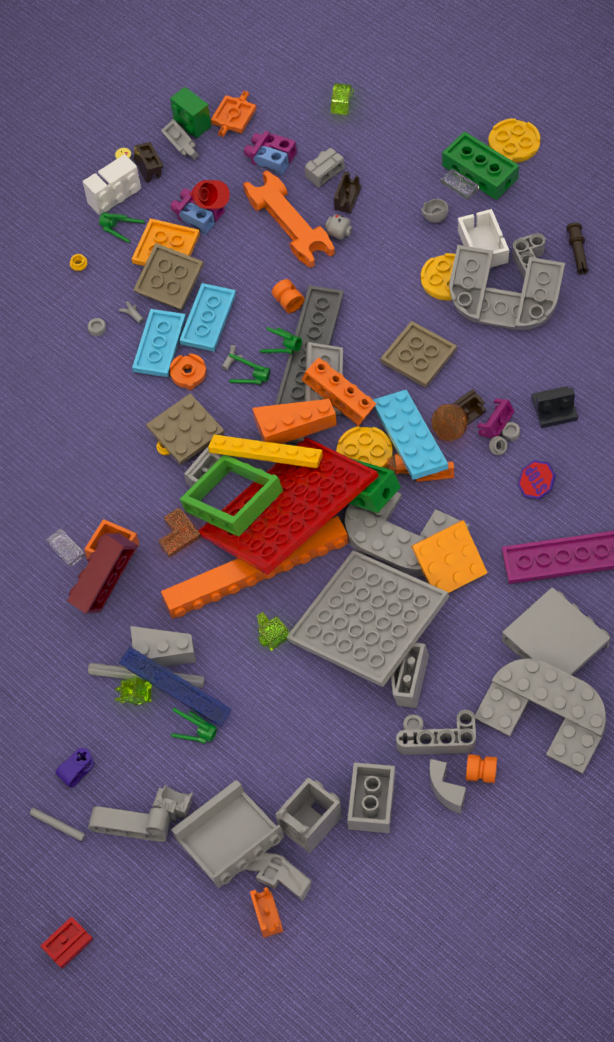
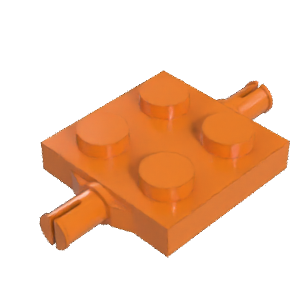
M243 91L239 98L225 95L212 116L211 124L221 127L218 132L220 137L221 135L224 137L228 130L242 134L255 113L256 105L246 101L249 96L247 91Z

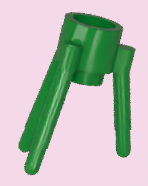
M105 212L99 218V224L103 226V231H107L127 243H130L129 239L111 229L116 226L117 221L145 223L144 220L127 218V215Z
M270 327L266 328L268 331L284 338L283 345L286 349H261V353L293 354V351L300 350L302 346L301 337L295 336L279 327L277 330Z
M231 353L229 354V357L253 367V377H255V379H230V383L261 385L262 381H268L270 368L254 364Z
M176 708L172 709L173 712L199 726L197 730L199 737L172 733L171 737L197 741L203 744L206 741H213L217 733L215 725L208 723L192 711H189V715Z

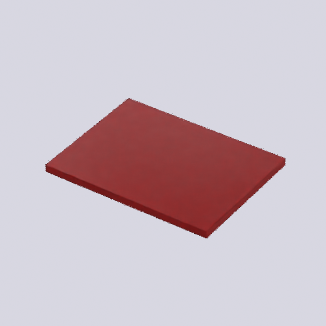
M305 437L304 441L296 446L322 450L323 456L318 468L275 463L266 473L274 474L280 479L279 482L283 492L239 537L208 522L197 532L202 538L268 575L379 477L377 471ZM253 482L221 511L234 517L263 485Z

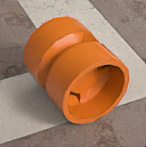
M289 279L281 280L272 289L273 297L280 302V305L287 313L297 311L304 304V296Z
M468 754L466 780L478 781L480 778L483 782L495 783L497 757L485 756L482 759L480 755Z

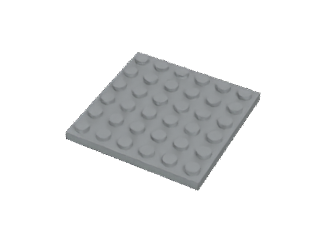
M353 550L286 638L288 642L384 687L448 600L449 594L442 589Z

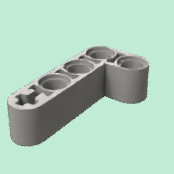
M532 234L513 242L512 257L523 280L525 279L529 257L537 258L545 252L546 239L542 234Z
M470 710L460 711L457 714V729L402 730L396 735L397 751L402 755L471 753L476 745L475 716ZM468 720L470 721V723L463 724L461 723V721ZM444 739H448V740H450L451 742L448 743V744H445V743H442L441 741L444 740ZM463 739H470L471 742H470V743H464V742H462V740H463ZM423 740H429L430 743H429V744H423V743H421V741H423Z
M93 807L88 829L97 833L165 842L171 820L169 813L161 808H151L149 814L105 807Z

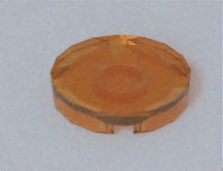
M453 403L439 406L434 411L431 420L434 432L438 434L440 439L445 441H454L462 437L466 432L468 424L464 410Z

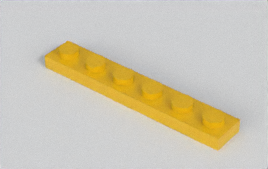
M213 435L208 446L209 453L318 468L323 456L320 449Z

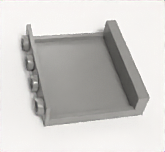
M551 588L502 632V642L522 659L541 660L573 676L604 646L606 648L609 647L610 636L606 630L596 626L592 618L581 613L577 605L571 604L566 600L562 592Z
M237 780L171 829L176 841L218 888L229 883L236 874L244 871L250 863L262 857L268 849L279 844L284 838L281 826H276L244 792L242 785Z

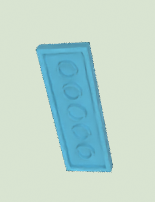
M407 389L373 399L377 403L374 409L412 480L448 469V463Z

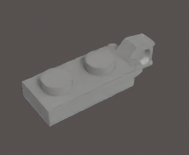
M174 119L161 130L184 156L189 154L194 160L199 156L193 149L196 147L195 142Z

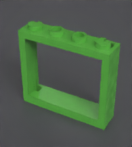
M223 455L180 498V501L186 513L239 537L283 492V489L279 482L280 479L276 475H271L260 468L257 469L248 463L238 461L235 457ZM230 471L263 485L234 517L201 502Z

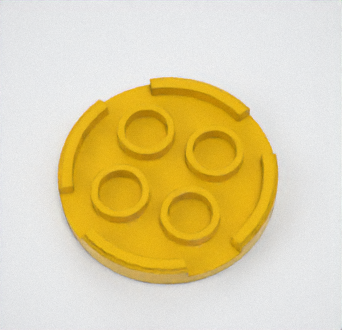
M516 118L506 119L493 127L488 137V145L515 163L523 162L532 158L537 153L540 147V134L538 129L530 122L526 123L516 120Z
M445 253V255L432 257L424 264L421 270V284L430 296L439 300H452L450 295V278L455 254Z
M357 426L349 429L340 437L336 452L346 457L383 468L388 467L393 455L390 438L376 427L359 428Z

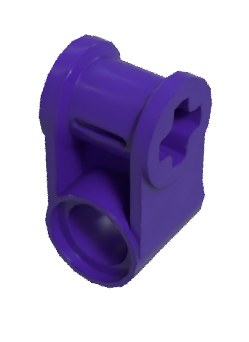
M85 748L77 749L65 762L59 765L55 775L69 788H73L94 767V760L90 752Z

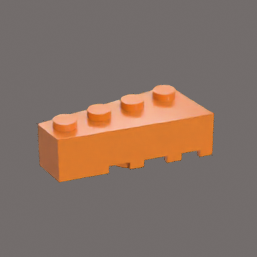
M330 399L252 408L255 424L264 442L284 444L337 426L336 413Z

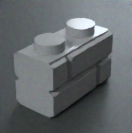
M332 148L322 151L315 160H310L306 164L305 176L320 188L345 168L344 158Z

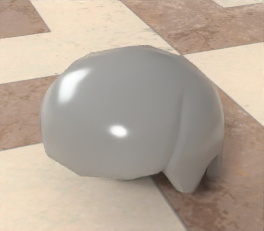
M439 198L432 199L424 203L421 211L427 221L439 223L448 215L449 206L444 200Z

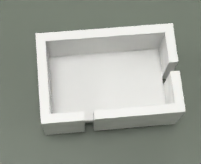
M125 154L98 171L108 185L96 173L83 181L87 203L99 215L109 211L112 207L123 202L141 189L137 166Z
M492 209L476 214L475 228L473 214L458 218V233L464 246L492 250L491 267L509 263V248L503 238Z

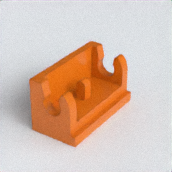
M265 887L261 893H258L256 890L250 891L263 938L284 932L272 892L269 891V888Z

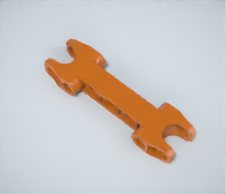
M266 170L262 173L264 186L255 187L250 182L243 183V190L252 207L256 211L265 208L293 240L289 243V247L299 261L312 268L315 266V259L312 255L314 251H323L328 256L335 254V248L325 230L321 226L312 229L285 199L284 196L288 195V192L278 177Z

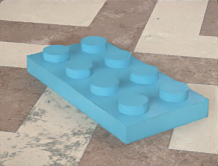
M202 283L180 337V344L215 352L236 297V290Z
M150 309L132 366L133 372L163 377L169 376L170 364L174 360L185 324V314Z

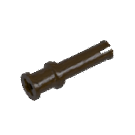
M574 222L569 224L566 230L570 236L569 244L573 247L577 273L582 275L581 270H583V274L589 271L583 247L585 239L581 233L582 224Z

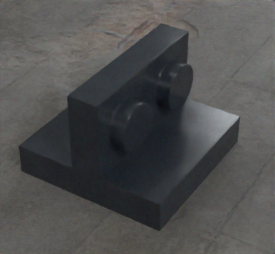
M566 386L532 394L531 398L541 428L578 421V415L574 406L575 392L573 388L569 389Z

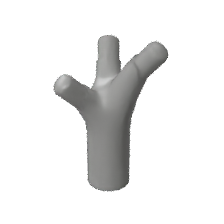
M126 301L128 309L120 308L119 312L131 315L138 324H141L144 318L137 312L136 305L134 304L132 307L129 301Z
M235 345L230 346L229 354L235 355ZM228 355L221 367L224 370H228L235 359Z

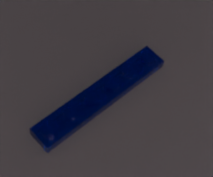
M130 646L119 662V665L220 727H222L232 711L230 707Z

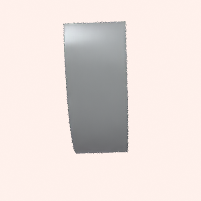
M431 759L430 783L435 796L445 807L461 814L466 796V787L444 782L447 763Z

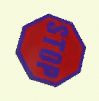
M533 460L522 468L518 486L525 497L541 499L552 491L556 474L548 462Z

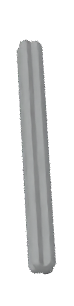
M89 663L88 673L91 675L203 688L205 682L203 676L98 663Z

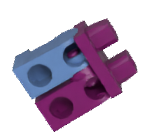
M264 131L263 134L255 133L252 137V144L255 146L246 145L244 148V154L246 157L251 158L252 164L273 169L280 176L283 175L289 163L297 154L296 141L270 134L268 131Z
M184 188L180 194L182 201L174 200L170 205L171 210L177 214L178 220L200 228V232L207 234L215 222L223 215L225 208H200L193 201L192 196L189 195L192 190Z

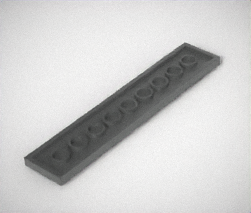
M308 286L295 336L302 338V346L299 351H293V354H289L275 405L305 402V383L301 379L306 372V345L308 342L331 345L344 297L343 290ZM306 436L289 442L298 444L303 442Z

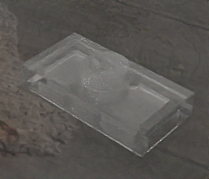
M451 169L441 179L443 185L467 200L479 190L478 184L454 169Z
M62 528L46 539L47 543L70 567L85 556L81 548Z

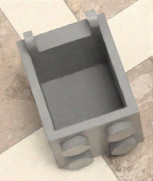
M309 777L276 812L277 824L281 826L282 832L309 854L342 818L341 804L338 796L332 792L329 794L324 790V786L319 781H313ZM315 802L327 810L323 816L312 808Z

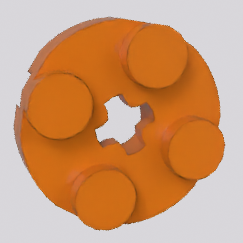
M188 354L189 356L184 357L180 355L170 364L171 380L179 387L192 390L202 383L206 377L207 370L204 360L195 354ZM185 369H186V370L191 369V372H190V373H185L184 370H185Z

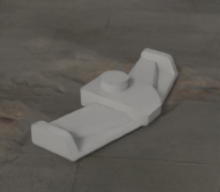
M265 852L262 857L254 860L245 869L259 872L256 876L257 881L273 889H276L280 882L299 897L301 901L305 899L311 888L312 880L288 862L285 857L277 853Z

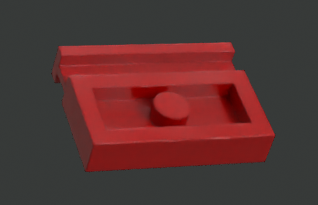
M71 916L40 947L63 969L93 938Z

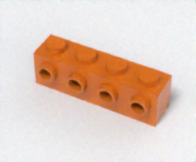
M319 357L306 370L301 379L324 399H330L331 404L358 426L367 418L377 404L370 396L365 395L355 384L350 383L341 373L335 371L326 361Z

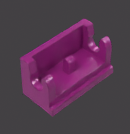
M496 398L493 403L500 405L495 406V410L486 424L479 423L476 426L482 429L478 431L479 436L493 438L500 435L514 414L509 399Z

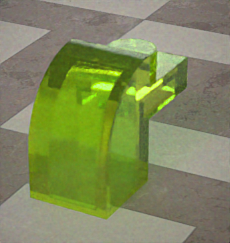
M334 84L330 113L348 115L351 98L354 95L352 85Z

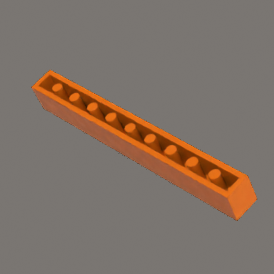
M336 516L330 519L268 575L238 558L161 591L162 599L172 619L182 617L189 611L198 610L210 602H217L229 594H236L245 587H251L259 581L273 578L280 572H286L294 566L308 563L311 559L324 556L329 551L343 548L348 544V534L339 517Z

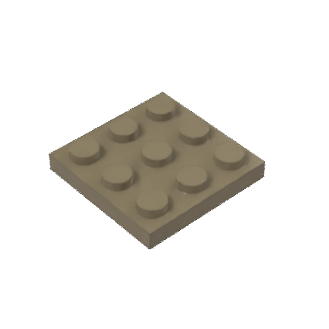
M155 243L133 291L182 311L204 266V262Z
M411 321L380 358V363L427 388L456 352L457 345Z
M191 393L146 424L147 429L179 465H182L210 444L213 435L222 436L225 434L224 429Z

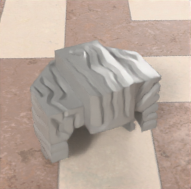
M164 785L163 789L159 788L153 807L166 810L172 821H176L177 818L187 817L192 804L193 793H179Z

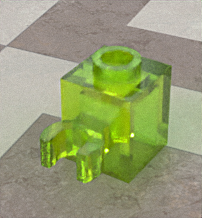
M263 612L256 616L258 618L257 622L261 626L258 628L259 637L257 638L263 647L267 646L272 651L287 641L286 637L289 631L278 616L271 620Z
M137 677L121 680V687L115 688V691L120 692V697L115 698V701L120 703L128 702L133 705L151 702L152 683Z

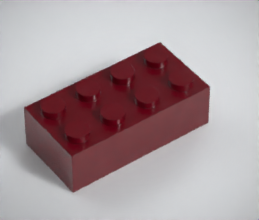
M120 533L104 534L99 538L97 549L89 556L88 565L80 572L78 576L79 581L69 592L70 597L67 602L85 614L102 611L138 547L137 544Z

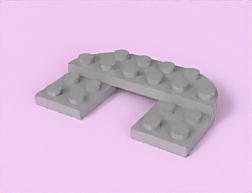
M457 245L450 278V295L453 305L463 317L479 324L513 330H530L544 324L553 315L558 304L565 263L529 257L522 293L486 287L493 258L492 250Z
M396 492L379 513L349 504L345 514V530L351 546L358 553L365 556L368 554L414 577L424 576L411 545L461 521L435 509L420 536L388 522V519L402 498L401 493ZM465 523L466 526H467V528H468V530H469L470 525L467 524V523Z
M519 659L502 667L493 677L492 684L475 714V719L511 737L529 701L565 718L546 756L584 774L606 729V711L602 699L596 690L588 683L537 659Z

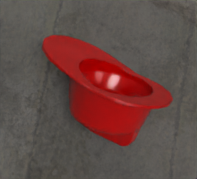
M202 180L194 186L189 195L192 196L193 201L200 208L219 209L224 207L229 201L230 192L227 185L222 181Z

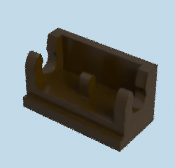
M147 142L135 145L133 159L146 183L151 182L153 174H156L157 179H159L164 165L152 143Z
M344 171L333 198L334 210L351 214L362 188L358 175H356L355 180H352L349 172Z
M472 389L444 409V419L459 432L486 412V408L483 406L485 402Z

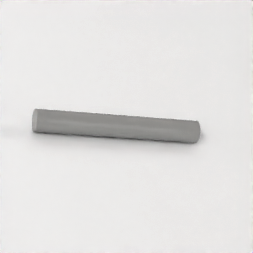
M34 807L30 811L31 816L80 841H84L86 834Z

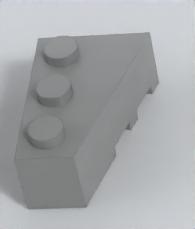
M130 626L136 668L150 670L196 662L191 634Z
M423 643L414 644L391 676L393 696L397 706L417 708L429 658L427 647Z

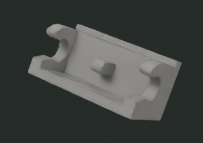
M207 447L184 473L186 484L192 487L221 457L218 454L209 453Z

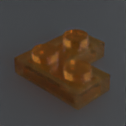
M179 507L164 517V521L172 532L158 540V543L170 558L200 539L201 534Z

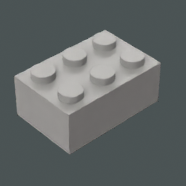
M354 763L347 820L348 830L390 833L396 776L395 766Z

